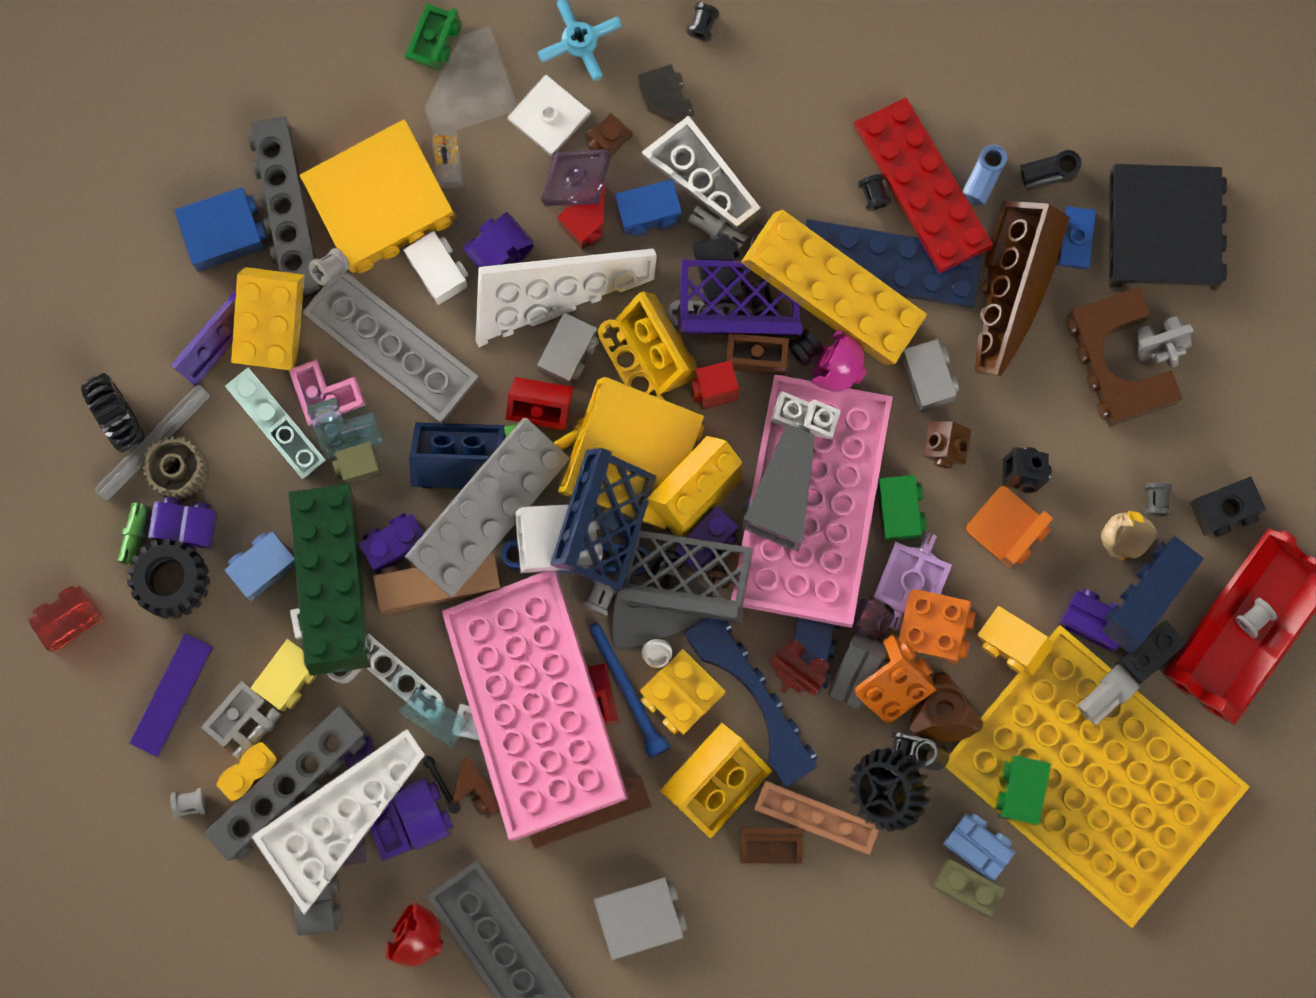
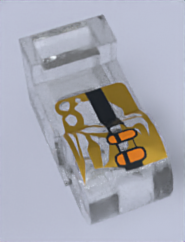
M457 131L433 134L434 173L441 189L464 188Z

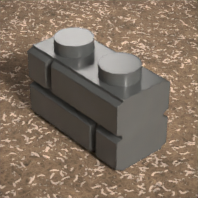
M859 633L854 634L828 691L829 696L845 701L846 704L857 709L862 708L864 703L856 696L854 690L856 686L890 662L889 659L885 658L887 655L885 645L871 641L870 638Z

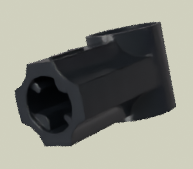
M1063 150L1058 155L1020 165L1021 177L1026 191L1058 182L1067 183L1073 181L1079 173L1082 162L1079 154L1075 151ZM1070 161L1074 165V170L1065 172L1060 168L1059 163Z

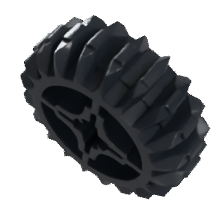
M105 373L98 376L95 375L81 386V392L89 410L117 451L123 453L131 450L144 440V433L140 423L120 389H118L109 375Z
M886 747L882 750L876 749L871 751L870 754L864 755L860 759V763L855 765L853 768L855 774L849 778L855 784L849 790V792L856 795L852 804H859L861 808L857 815L866 814V824L875 822L876 830L886 828L887 832H893L908 828L909 825L917 823L919 817L924 815L926 812L924 806L930 801L924 794L929 792L931 788L923 783L928 775L920 774L919 770L922 764L913 765V755L904 756L903 749L893 751L892 747Z

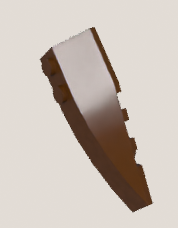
M1003 201L991 238L993 246L986 255L985 266L989 267L988 279L983 281L982 292L986 293L985 308H981L980 320L983 321L982 333L978 335L974 370L977 373L1002 376L1019 349L1043 301L1070 216L1051 204Z

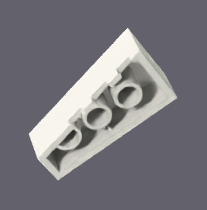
M689 116L641 152L648 163L670 180L673 179L674 183L718 217L724 219L736 231L741 233L763 216L760 206Z

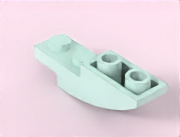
M249 367L225 385L227 390L302 479L326 461Z

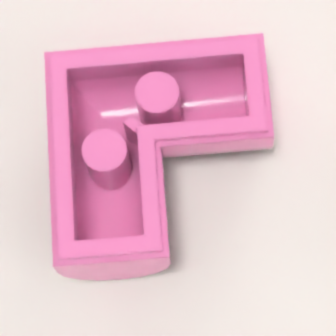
M317 359L289 370L308 426L366 406L364 395L356 377L327 386Z

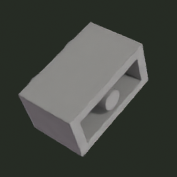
M563 313L537 364L538 371L568 386H571L574 380L579 381L586 368L583 361L587 354L592 355L599 343V338L596 337V327Z
M938 339L907 348L903 351L901 358L919 412L955 400L956 392L959 391L958 382L954 374H949L946 365L950 363L949 355L945 346L940 347Z

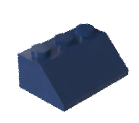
M415 422L409 455L411 487L464 488L505 440V425L443 423L441 425L440 423Z

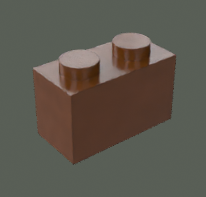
M729 333L726 361L731 360L734 371L785 376L789 339Z

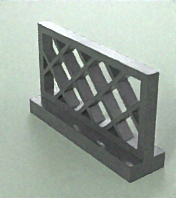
M639 531L621 591H618L617 600L624 605L742 624L744 614L742 607L753 549L750 547ZM640 538L652 540L658 548L644 559L638 552ZM657 541L666 542V543L663 544L662 546H660V544H659ZM673 544H681L687 554L672 563L664 551ZM686 545L693 546L695 548L690 551ZM704 548L711 549L717 558L702 568L694 555ZM716 550L726 551V552H724L723 554L719 555ZM733 553L744 554L742 566L732 573L723 560ZM659 554H662L669 566L655 576L647 563ZM636 557L640 560L637 564H635ZM691 558L699 571L684 581L676 568ZM721 563L728 576L716 585H713L706 572ZM644 566L652 579L642 586L632 585L633 573ZM673 571L681 584L671 591L664 590L659 580ZM739 574H741V575H740V580H739V583H738V581L736 580L735 577H737ZM703 575L711 588L702 595H695L688 585ZM733 580L738 588L736 601L723 599L717 590ZM655 583L659 589L651 588L650 586ZM685 588L688 593H682L679 591ZM715 593L718 598H713L709 596Z

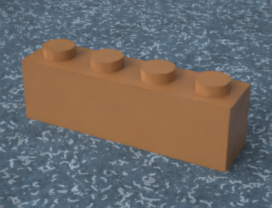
M491 552L453 597L448 596L412 563L410 564V569L398 571V567H388L381 569L379 575L373 576L379 610L383 615L482 596L501 588L494 552Z

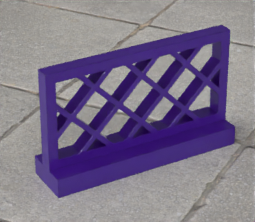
M681 260L680 321H678V333L797 336L802 334L800 305L780 290H778L780 294L769 304L759 293L768 282L764 280L755 289L744 277L750 269L743 265L741 261ZM688 266L700 267L707 275L697 287L688 279ZM707 267L716 268L711 272ZM722 267L729 268L737 276L727 287L714 276ZM736 268L746 269L742 273H740ZM710 279L722 291L712 302L700 291ZM739 280L751 291L741 303L729 292ZM688 286L693 290L689 295ZM696 294L707 307L700 314H688V301ZM724 295L736 306L729 315H722L714 306ZM754 295L766 307L758 316H752L743 307ZM783 296L792 305L791 317H782L773 308ZM711 309L715 315L705 314ZM740 310L745 316L735 314ZM768 311H770L773 316H764V315H765Z

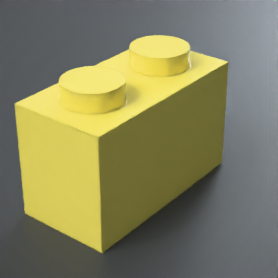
M287 639L250 689L279 710L285 712L287 708L291 710L295 707L302 696L299 693L306 683L310 685L318 675L310 676L304 665L303 650Z

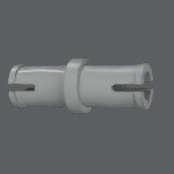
M699 206L695 208L688 223L710 235L709 238L722 234L729 235L730 240H736L738 252L741 250L742 245H744L748 238L746 235L744 236L725 224L726 221L721 218L719 220Z

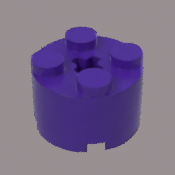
M506 212L496 221L493 218L486 221L479 228L481 234L477 238L470 240L463 247V251L479 269V267L521 263L532 251L533 243L535 242L519 223Z

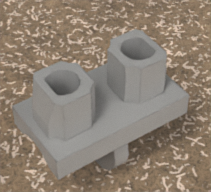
M1175 316L1163 322L1164 333L1156 335L1153 327L1149 325L1139 328L1137 330L1140 362L1144 363L1156 359L1157 363L1167 361L1171 368L1178 366V357L1187 354L1186 348L1192 347L1191 334L1194 331L1191 325L1184 326L1179 317Z

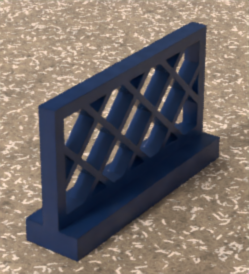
M604 448L588 449L582 462L550 565L558 569H567L613 590L621 591L648 505L647 498L651 495L656 475L612 456V452ZM609 464L616 466L621 478L611 484L606 475ZM638 476L645 479L642 492L635 495L629 479ZM623 483L628 499L618 504L612 488ZM606 492L612 507L601 512L597 500L599 494ZM631 503L635 514L633 520L626 523L620 508ZM614 512L620 527L609 532L603 517ZM597 521L603 536L592 541L588 528L590 523ZM622 532L626 543L624 549L617 552L611 537ZM605 540L611 556L600 561L594 546ZM588 550L594 565L585 569L578 566L577 563L580 553ZM612 560L617 570L614 581L606 577L602 567Z

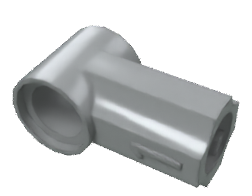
M1120 664L1107 673L1099 681L1100 685L1077 705L1080 713L1094 726L1101 722L1118 704H1123L1140 688V685Z

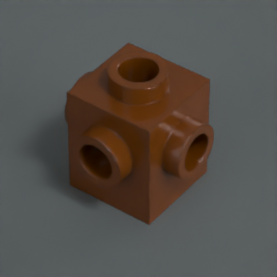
M929 421L923 457L935 461L934 465L940 468L951 469L953 464L965 465L971 429L953 421Z

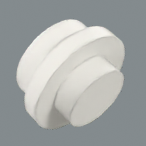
M653 639L644 644L642 657L650 667L661 668L666 666L671 659L672 647L665 640Z

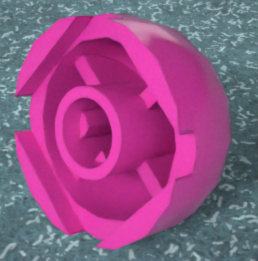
M838 330L831 336L836 341L830 347L825 345L824 352L817 358L812 370V375L816 376V378L811 379V383L832 392L844 391L850 388L854 382L859 384L867 371V368L863 367L865 354L859 341L849 334Z

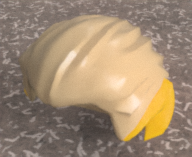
M1136 511L1118 513L1112 516L1101 532L1102 545L1106 548L1110 557H1116L1122 561L1126 558L1135 559L1142 556L1152 543L1158 539L1157 530L1151 521Z

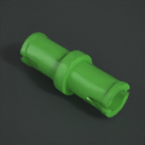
M131 503L127 526L122 529L121 533L124 538L117 562L125 565L129 563V566H134L135 562L131 560L134 555L138 556L141 541L145 540L146 533H144L150 506L144 504L138 506V503Z

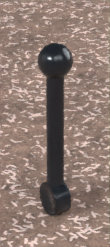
M431 756L425 757L423 765L429 768L449 803V811L452 814H457L461 810L460 804L456 803L451 806L452 796L434 766V758Z

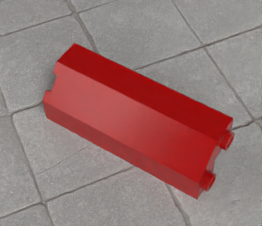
M1270 528L1266 530L1186 641L1187 644L1181 648L1163 673L1186 696L1188 694L1194 696L1204 704V709L1234 726L1316 612V558L1304 554L1296 544L1297 539L1284 530L1280 533ZM1257 598H1261L1273 608L1277 619L1266 623L1258 631L1259 635L1256 638H1252L1240 628L1235 618L1238 615L1243 616L1255 605L1254 601Z

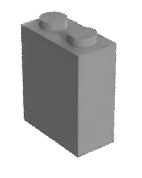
M664 877L594 899L612 960L684 938L682 931L688 929L683 913H676L673 901L678 900L673 882L667 883Z

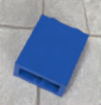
M243 187L174 210L191 263L197 272L265 249L262 241L267 239L262 222L256 223L253 214L258 211L256 202L252 194L247 196Z

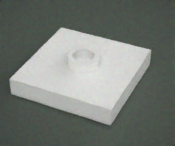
M545 75L507 119L547 154L553 157L590 116L591 112L555 81Z

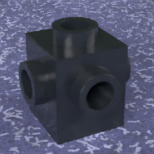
M1014 447L1003 458V486L1019 489L1023 493H1034L1048 483L1051 478L1052 468L1049 465V453L1039 452L1032 447Z

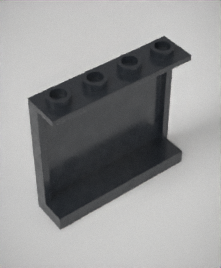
M1114 164L1110 171L1109 287H1122L1124 283L1206 285L1212 286V290H1217L1222 281H1226L1227 265L1222 263V252H1226L1227 236L1222 234V223H1226L1227 207L1222 206V195L1226 194L1227 178L1222 177V167Z

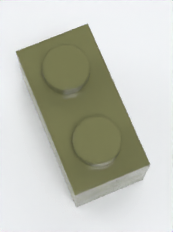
M951 859L945 861L932 886L934 889L985 917H992L1005 892L1004 888Z

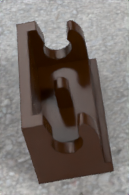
M803 828L740 829V863L802 864Z

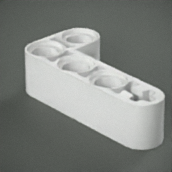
M368 633L371 667L367 669L427 719L440 717L445 710L444 698ZM383 657H389L392 661L391 669L385 673L378 672L377 662ZM361 669L348 670L341 677L336 676L334 673H327V675L334 681L345 684L353 680ZM405 677H412L415 680L414 689L408 693L402 692L399 687L401 680ZM420 692L430 700H433L435 697L437 698L435 700L436 710L428 709L426 712L424 711L426 704L417 697Z

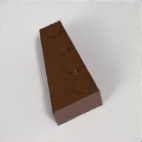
M622 778L628 799L530 835L533 847L537 849L652 808L642 778Z

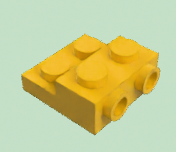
M682 649L640 690V694L643 696L640 701L650 712L654 713L658 710L665 717L662 723L671 733L675 735L679 731L684 736L726 691Z

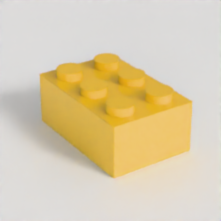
M245 267L237 274L231 363L292 370L298 362L305 275Z

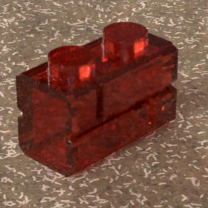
M70 586L58 594L59 600L51 605L49 603L40 605L32 612L34 616L28 620L43 646L52 653L104 619L88 592L81 586L77 588Z

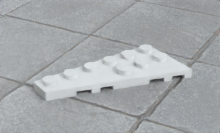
M654 249L479 267L476 342L478 347L488 344L487 340L496 336H510L514 334V329L528 324L536 326L559 317L563 313L576 310L575 306L587 301H591L592 304L602 300L601 296L616 290L624 292L654 280L657 257Z
M408 729L252 836L303 914L307 913L424 758L425 754Z

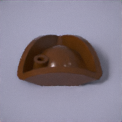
M938 672L932 679L937 690L916 705L910 720V730L920 738H926L935 742H953L976 734L983 726L981 717L951 677L945 672Z

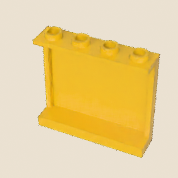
M405 119L300 174L336 247L347 257L349 270L352 273H363L370 270L374 266V262L382 258L390 259L399 254L400 248L408 244L412 245L434 230L442 231L453 224L452 221L457 219L417 143L411 127Z
M603 377L598 379L558 493L571 497L586 450L604 448L612 452V456L656 475L652 494L692 452L695 442L701 439L704 432V425H702L704 416L610 378ZM609 464L606 475L611 484L621 478L616 466ZM638 476L629 479L635 495L642 492L645 479ZM623 483L612 488L618 504L628 499ZM606 492L599 494L598 506L606 509L611 508L612 506ZM648 502L642 522L653 526V530H665L667 525ZM631 503L620 508L624 516L633 519L635 512Z

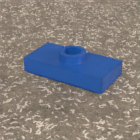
M1066 206L1065 214L1070 216L1060 248L1058 266L1088 270L1096 210Z

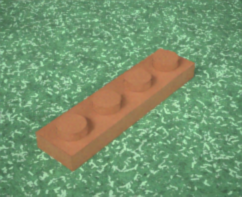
M764 781L754 810L795 827L803 828V830L866 855H870L879 829L876 830L874 823L866 824L864 819L767 781Z

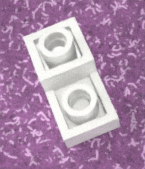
M782 391L778 394L770 422L783 427L786 424L792 426L795 424L801 425L809 429L811 434L817 437L831 439L833 438L841 410L814 399L811 402H807Z

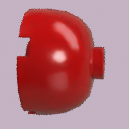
M413 902V906L409 904L393 927L392 932L396 933L394 943L388 941L385 955L386 959L406 967L420 966L426 963L431 956L436 957L443 946V940L440 939L442 929L439 919L428 908L416 902Z

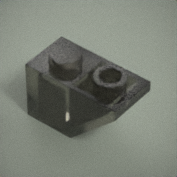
M672 64L638 75V85L649 112L676 125L687 116L690 118L694 116L690 99L684 100L681 92L682 89H685L680 72H674Z

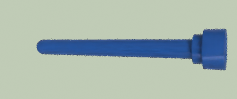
M593 623L589 628L590 633L646 738L644 740L646 744L644 749L650 759L669 750L671 746L666 736L662 737L660 732H656L602 627L598 623Z

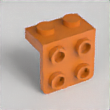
M1001 486L966 525L965 530L967 534L1010 569L1016 562L1021 566L1030 556L1032 551L1029 549V546L1035 539L1041 543L1052 530L1048 524L1052 521L1053 517L1045 511L1039 515L1011 490Z
M913 589L909 593L899 641L901 643L906 641L914 652L944 658L947 663L959 666L961 658H967L970 641L965 640L968 629L973 630L977 612L972 611L971 601Z
M894 635L883 641L891 662L856 686L854 690L856 696L885 723H892L937 690L930 676L933 670L923 657L918 659L912 647L906 641L901 643Z

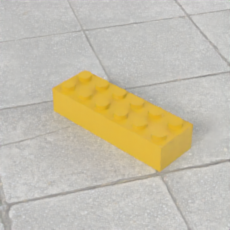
M783 209L772 214L741 261L743 265L835 331L841 330L855 338L866 353L884 366L897 362L928 315Z

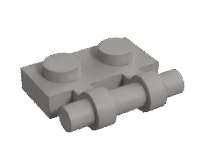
M241 681L201 728L224 748L234 739L239 744V747L233 752V755L240 761L249 748L256 745L267 732H272L276 727L275 722L282 714L274 707L265 716L258 710L266 701L250 689L245 682ZM253 719L258 725L246 737L240 731Z

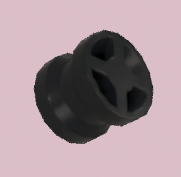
M804 329L797 340H791L788 345L792 355L805 367L811 363L813 356L821 355L824 352V348L819 340L808 329Z

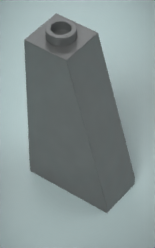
M786 424L742 525V529L796 552H799L804 535L815 435L811 434L810 430L797 424L794 426Z

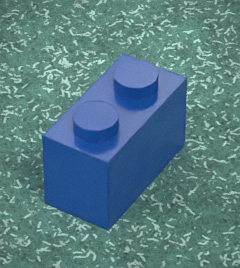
M673 179L615 194V201L624 235L640 236L648 233V229L659 226L660 229H668L676 226L678 221H682V212Z

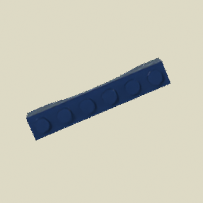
M706 618L684 632V636L702 662L715 665L730 673L755 698L763 713L768 729V764L786 789L816 769L817 766L814 762L818 760V757L809 744L803 746L797 737L801 732L793 719L786 720L780 710L784 706L775 693L769 695L764 687L767 680L758 667L752 669L746 660L750 655L740 641L736 644L730 636L733 629L729 622Z

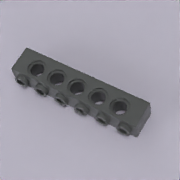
M286 116L251 123L252 133L248 134L251 151H256L258 161L253 162L256 178L262 179L263 189L259 190V197L262 207H267L269 217L264 218L267 235L273 236L274 246H270L273 264L278 263L279 272L305 275L303 297L318 294L322 289V285L318 284L309 272V263L316 259L290 124ZM274 147L280 149L277 156L272 158L266 156L269 149ZM278 175L286 177L285 181L279 186L271 184L273 178ZM281 204H291V208L287 213H277V209ZM289 231L297 233L293 241H282L285 233ZM295 259L302 261V265L298 270H288V265L291 261Z
M339 706L203 834L227 861L235 860L236 858L241 861L254 849L251 845L254 842L252 838L254 834L298 805L296 802L304 795L309 797L315 793L322 785L319 781L327 773L330 776L335 774L344 765L342 759L351 752L354 755L361 750L367 743L364 738L370 733L345 706ZM334 734L341 741V746L336 752L331 751L328 747V739ZM309 756H314L318 761V768L314 773L308 772L305 767V761ZM287 777H291L295 782V790L291 794H287L283 789V781ZM264 798H268L273 805L272 812L269 815L263 814L260 809L261 801ZM242 819L246 820L250 825V831L247 836H242L238 831V823Z

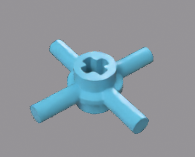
M559 0L556 5L567 28L563 32L561 42L537 52L539 59L543 63L565 52L575 57H582L592 80L597 81L604 76L592 53L597 46V38L621 28L620 19L617 16L592 27L587 23L577 21L567 0ZM581 36L582 40L584 39L585 41L579 43L575 38Z

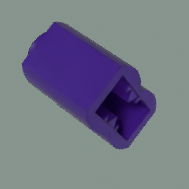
M164 497L163 502L154 501L148 538L154 541L158 540L159 542H163L164 539H171L174 542L178 540L187 546L211 549L218 513L215 510H211L210 504L193 502L192 507L182 506L181 500Z
M426 778L399 789L393 797L410 841L417 851L452 836L449 829L454 827L448 811H441L437 800L442 799L436 783H429Z

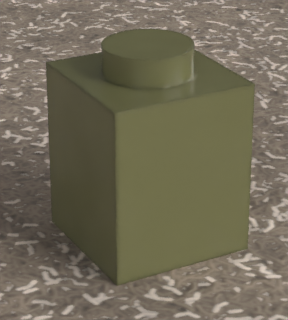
M371 442L335 452L337 461H333L337 479L343 478L346 484L349 483L350 485L381 475L375 450Z

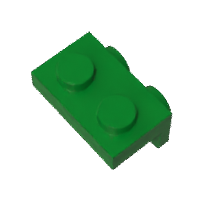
M426 3L406 51V60L439 71L441 64H446L450 57L451 47L449 45L452 37H457L461 30L462 20H460L458 9L451 8V11H447Z

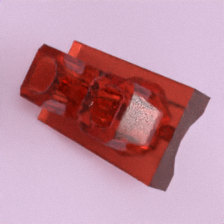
M795 639L785 647L781 645L770 661V664L779 670L776 676L785 682L780 688L783 693L791 687L799 694L805 689L814 696L827 679L825 675L829 664L816 657L809 666L800 659L806 650L805 647Z

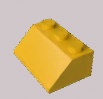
M645 291L640 292L616 320L659 395H662L689 383L695 377V369H698L694 357L690 355L684 345L681 334L673 326L667 315L666 308L660 303L656 294Z
M706 436L647 498V501L674 536L686 538L742 481L743 462L726 440Z
M721 723L659 791L711 839L772 770L742 738Z

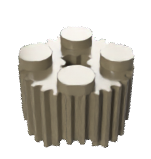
M171 436L170 440L165 437L163 442L158 440L156 444L154 442L151 443L153 447H148L147 450L149 452L144 453L146 458L143 460V463L146 466L142 468L146 471L143 473L147 478L146 482L155 492L166 498L186 501L193 497V493L198 494V489H203L202 483L206 484L204 479L208 477L209 466L205 460L206 457L197 446L184 437H177L176 439ZM173 464L176 466L180 465V470L177 473H173L170 470Z

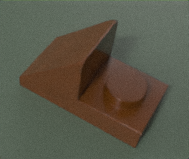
M467 756L459 765L451 806L472 794L474 798L471 801L480 815L485 813L489 819L500 811L498 801Z

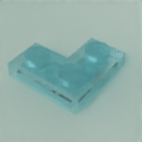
M336 397L307 406L310 420L325 459L335 457L336 451L366 442H371L372 445L383 442L373 412L344 421Z

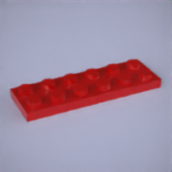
M907 97L854 122L855 130L883 175L884 180L939 274L992 249L993 243Z

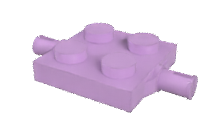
M925 532L919 548L907 547L895 542L872 598L888 605L894 610L887 626L893 629L896 619H898L894 631L900 632L910 591L917 589L941 594L952 564L938 559L931 553L937 536L932 534L927 545L931 534L929 532Z

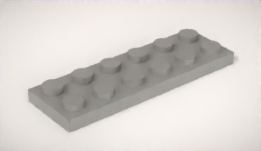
M347 272L344 274L338 273L331 277L330 282L324 285L302 312L303 316L441 425L479 380L478 375Z
M523 418L405 555V558L448 596L453 597L516 523L515 512L521 507H530L570 460V457L531 421Z

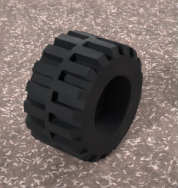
M164 539L163 542L156 540L151 542L152 546L149 548L143 546L140 549L142 554L139 557L134 555L131 560L135 562L134 566L128 568V574L131 575V579L127 580L128 587L132 588L130 593L133 599L137 600V604L143 609L161 618L168 619V617L177 619L181 618L182 614L189 615L193 613L191 609L194 607L199 608L202 604L200 602L203 596L207 597L209 592L206 590V585H210V578L207 577L209 569L204 564V559L191 547L178 540L176 542L171 539ZM176 562L180 564L185 573L182 587L172 595H159L155 591L153 584L157 570L167 563Z

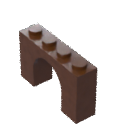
M1140 287L1072 309L1068 315V320H1066L1069 334L1071 337H1076L1079 345L1076 349L1079 361L1082 365L1086 364L1088 369L1087 382L1090 390L1097 393L1100 401L1097 404L1100 417L1103 421L1107 420L1109 427L1175 405L1182 399L1172 370L1140 381H1127L1114 375L1104 361L1103 344L1109 334L1144 322L1150 316Z

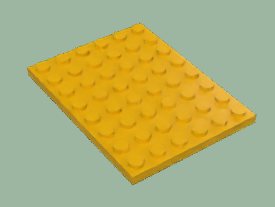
M1059 625L1049 636L1054 647L1034 675L1031 676L1023 671L1014 677L981 716L983 721L981 730L968 738L962 739L950 752L948 764L944 768L999 814L1000 810L995 809L998 792H1004L1006 780L1001 779L1005 761L1010 762V758L1016 755L1051 763L1039 825L1033 826L1005 820L1128 927L1133 928L1250 786L1138 691L1123 704H1118L1097 725L1094 726L1080 713L1077 705L1100 685L1099 681L1112 669Z

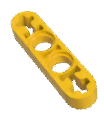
M611 319L604 321L598 329V338L622 383L632 387V382L636 378H644L649 383V388L645 393L650 395L655 393V397L664 400L663 396L657 392L618 321ZM609 327L613 331L619 330L616 335L620 345L624 341L627 343V345L618 347L613 353L610 349H614L615 344L611 338H604L607 334L606 329ZM629 352L634 356V363L630 367L626 368L618 364L617 358L621 353Z

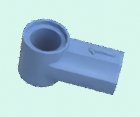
M992 144L982 150L962 191L969 202L984 207L1007 161V154L1001 146ZM988 155L996 156L999 160V165L995 167L986 164L984 157Z

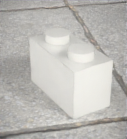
M433 231L405 248L404 253L436 304L440 305L468 287L465 278L469 275L460 261L454 263L449 253L453 252L445 237L443 236L439 239Z

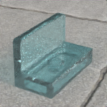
M416 687L405 705L402 704L398 709L402 716L450 747H453L469 723L466 718Z

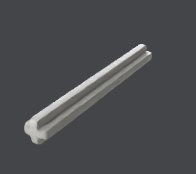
M196 385L144 440L95 488L96 493L102 499L108 501L144 465L143 460L146 458L144 453L149 452L147 450L148 447H153L151 443L154 442L156 444L158 440L163 442L165 437L170 439L210 398V394L201 385Z

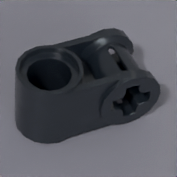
M892 732L891 737L894 738L893 751L903 749L904 756L913 755V765L922 764V769L939 771L948 764L949 752L944 745L926 738ZM933 748L934 756L928 761L927 754Z

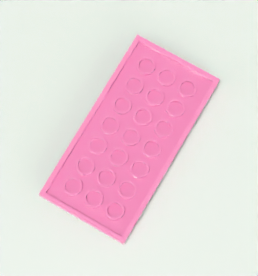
M774 374L750 504L785 429L781 425L770 422L778 394L783 391L807 402H811L814 399L841 410L833 438L827 439L815 436L804 535L799 552L744 530L742 546L752 548L753 555L743 607L852 628L893 396L850 388L841 392H832L808 380ZM744 554L739 556L737 569L743 564ZM739 574L737 577H735L736 580L738 581V583H739L740 575H741V574ZM735 583L731 598L732 601H736V595L738 590Z
M544 571L443 610L442 614L509 840L515 841L628 799L557 571Z

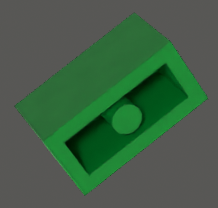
M915 475L879 478L877 491L883 542L919 539L922 536V531L926 530L925 513H920L918 501H923L922 484L916 483Z
M1016 755L1010 758V762H1004L1001 779L1006 780L1004 792H998L995 809L1000 810L998 818L1033 826L1039 825L1051 763Z

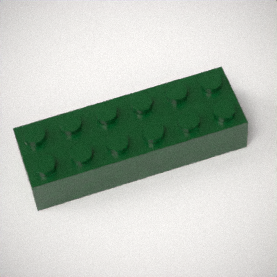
M348 483L289 492L304 665L310 676L371 667L360 548L358 544L355 499L351 487Z

